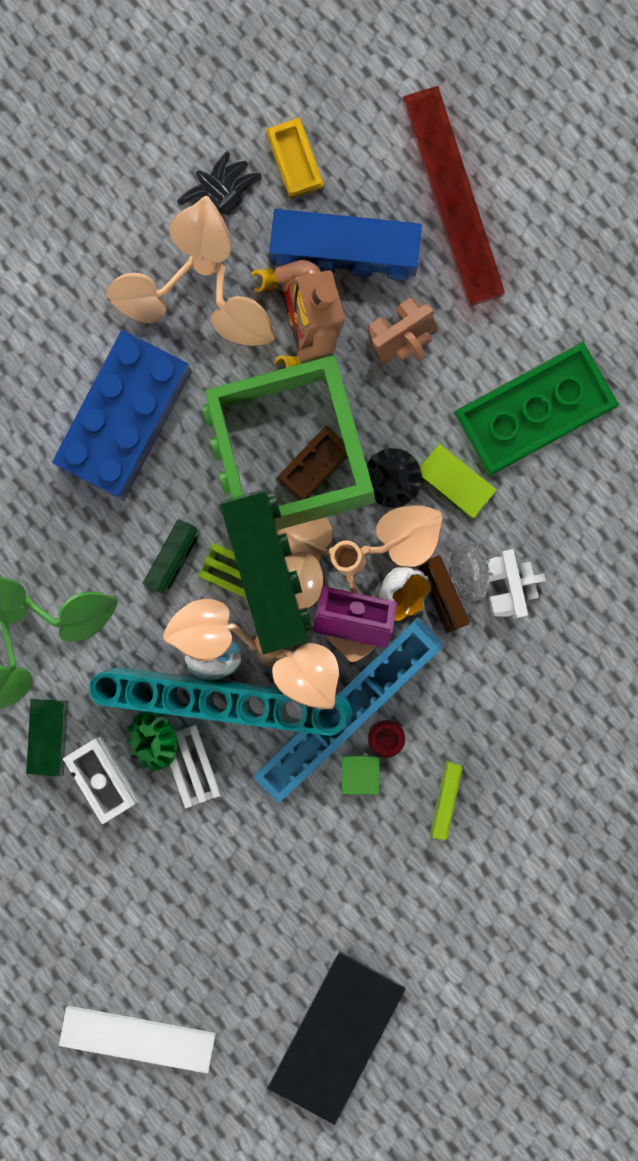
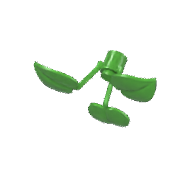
M0 576V624L9 660L7 668L0 666V709L10 706L23 698L30 691L33 683L32 675L27 669L16 668L17 663L8 623L13 624L21 621L26 616L27 608H30L52 626L60 627L59 636L62 640L68 642L83 641L96 634L109 621L118 604L116 595L109 596L95 591L76 594L60 607L58 612L59 618H54L36 605L30 596L26 597V591L18 581Z

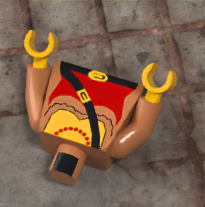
M298 260L278 266L276 270L268 268L252 271L251 276L260 275L262 277V286L255 288L254 291L256 292L274 290L277 288L278 283L281 284V292L298 349V356L280 355L275 359L274 364H286V368L331 355L335 351L337 338L345 323L338 289L331 270L320 272L319 267L312 262Z

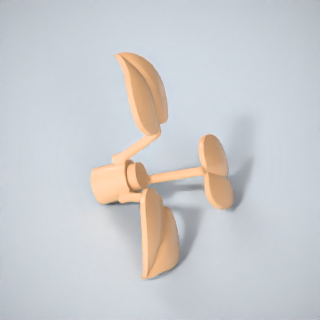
M204 196L194 205L179 212L170 224L171 239L182 252L191 256L163 288L156 290L155 283L147 275L128 273L113 280L106 290V297L110 299L111 303L120 312L134 320L152 324L160 321L166 313L167 306L161 297L165 296L191 267H194L199 274L205 276L216 273V304L220 309L215 310L210 318L216 332L222 338L241 345H264L272 343L276 338L268 314L256 301L242 296L231 297L227 302L223 299L226 267L222 262L228 258L231 252L232 241L222 216L208 196Z
M404 506L389 511L379 520L376 526V535L384 543L380 547L363 546L359 548L352 541H341L334 547L326 549L333 540V528L326 517L278 530L279 535L287 534L292 554L298 552L311 553L319 563L322 554L327 557L331 556V562L334 567L346 576L351 592L359 593L355 582V575H358L366 565L365 556L368 554H382L389 550L392 561L402 567L413 568L427 562L437 548L443 515L440 511L425 506ZM327 636L328 640L350 662H357L363 659L376 647L374 645Z
M293 553L292 556L286 557L289 571L297 570L303 593L296 594L300 609L307 607L309 610L319 601L323 586L322 569L317 559L311 553ZM213 599L196 600L184 606L172 617L163 634L165 643L174 646L186 656L200 661H211L224 655L232 644L230 631H233L248 645L249 650H256V658L261 665L273 667L274 683L285 696L313 708L333 709L335 705L339 667L334 654L324 646L307 643L299 646L294 653L290 649H281L263 654L258 636H256L255 640H252L238 625L229 623L230 612L228 607L224 603Z

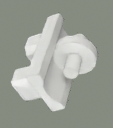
M514 549L502 551L499 553V557H494L481 564L485 583L504 579L507 593L488 597L492 617L512 615L513 619L528 616L522 587L525 586L528 600L539 598L536 584L546 581L545 574L534 575L531 562L520 564L523 576L520 579Z

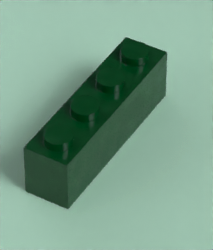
M265 488L222 500L220 503L221 511L262 653L267 654L308 642L307 631L313 630L308 608L300 609L296 594L303 593L297 570L290 572L286 557L292 556L287 534L279 535L275 522L276 519L282 518L276 495L268 497Z

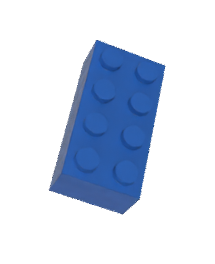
M121 330L52 463L79 479L125 501L192 372L189 363Z

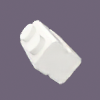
M102 737L95 738L63 758L70 772H75L74 779L101 824L106 823L140 801Z

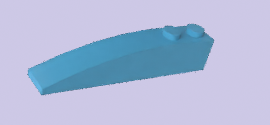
M417 617L388 647L377 655L337 694L344 697L352 707L351 719L340 732L335 735L298 732L253 777L280 803L436 655L444 643ZM335 707L333 709H324V717L328 722L333 724L340 723V713Z

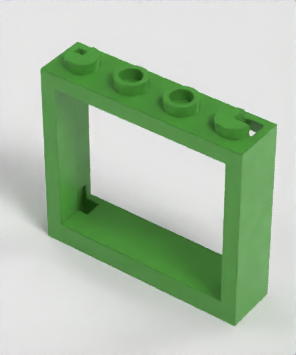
M335 355L205 390L208 404L202 405L203 414L207 426L214 425L217 437L210 439L216 460H223L225 471L219 473L224 494L231 493L233 498L244 495L222 407L326 380L355 485L279 506L282 518L275 520L278 530L376 504L373 486Z

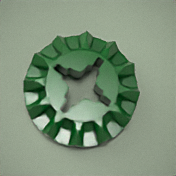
M143 712L134 716L133 723L126 727L131 735L126 743L132 745L133 748L130 757H138L139 767H148L151 772L170 766L176 757L178 745L176 733L171 723L160 713ZM156 735L151 747H146V742L149 739L148 736Z

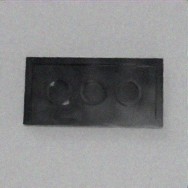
M338 951L267 1089L335 1125L406 987L345 953Z

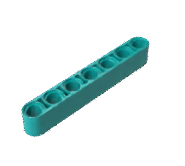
M121 667L110 668L96 674L89 684V694L92 700L102 706L320 735H335L348 724L352 716V707L344 697L335 695L334 707L339 711L341 720L340 723L333 724L325 719L324 709L309 707L301 703L298 704L302 708V718H292L287 712L286 705L288 701H296L285 696L277 687L223 680H202L199 677ZM107 677L111 678L117 685L115 695L110 694L105 687ZM143 682L148 683L152 687V700L143 696L141 692ZM178 687L185 688L190 694L189 704L186 705L179 701L177 697ZM214 692H220L226 697V709H220L213 702ZM251 696L258 697L263 701L265 706L263 714L255 713L251 709L249 703Z

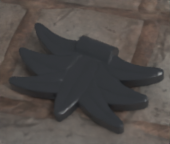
M226 151L216 162L210 175L203 171H196L200 184L185 192L177 200V203L183 205L192 201L190 205L192 206L204 196H208L220 215L225 214L229 216L243 202L241 198L243 192L249 186L262 179L261 173H249L240 176L248 167L247 161H239L227 166L230 153Z

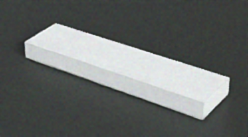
M67 1006L59 1046L208 1074L216 1033Z

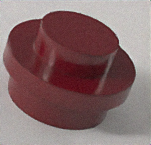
M382 720L371 727L368 733V744L376 755L384 758L393 757L403 749L405 733L396 722Z

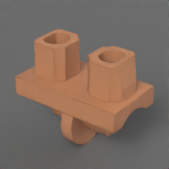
M410 297L399 304V307L396 309L401 321L391 327L383 317L376 319L368 325L376 356L382 365L396 356L402 361L411 354L418 362L426 358L422 347L432 341L430 334L438 330L433 318L434 311L428 303L421 306Z

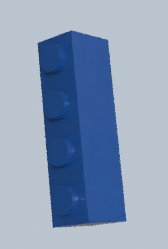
M274 209L269 249L270 262H277L276 266L278 267L298 260H308L318 266L320 272L331 270L334 273L335 268L349 269L350 274L357 277H370L372 272L387 273L388 279L405 281L409 279V276H416L422 223Z

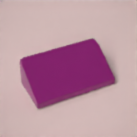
M322 586L313 632L386 648L393 632L397 602Z

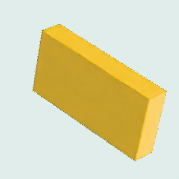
M300 117L265 129L289 198L293 199L324 188V182Z

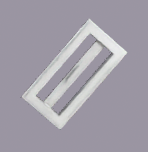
M197 724L175 732L197 795L192 798L190 797L177 757H175L170 766L185 809L221 796ZM192 735L211 789L209 792L204 793L185 736Z

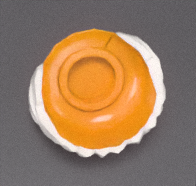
M398 566L388 573L383 580L378 592V598L397 602L394 620H403L406 616H415L424 611V601L431 592V582L428 581L429 578L421 570L415 567Z

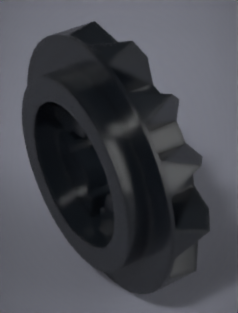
M385 448L371 456L367 463V469L374 490L375 502L385 507H400L413 500L418 494L422 483V472L417 460L407 451L398 448ZM382 466L390 471L400 469L402 466L404 467L397 477L400 482L399 485L403 488L402 490L393 484L380 488L386 479L383 473L384 470L381 468Z

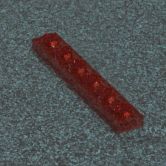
M439 86L405 95L402 102L468 307L503 297L505 291Z

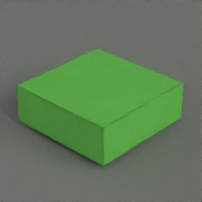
M342 756V794H379L380 757Z

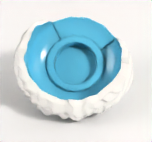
M232 642L229 650L224 655L211 661H200L185 656L186 668L191 674L202 680L213 681L232 675L240 666V648L236 643Z

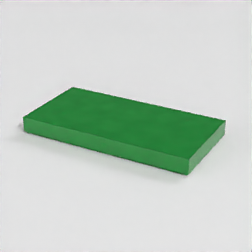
M583 341L455 410L454 415L490 477L617 408L619 403Z

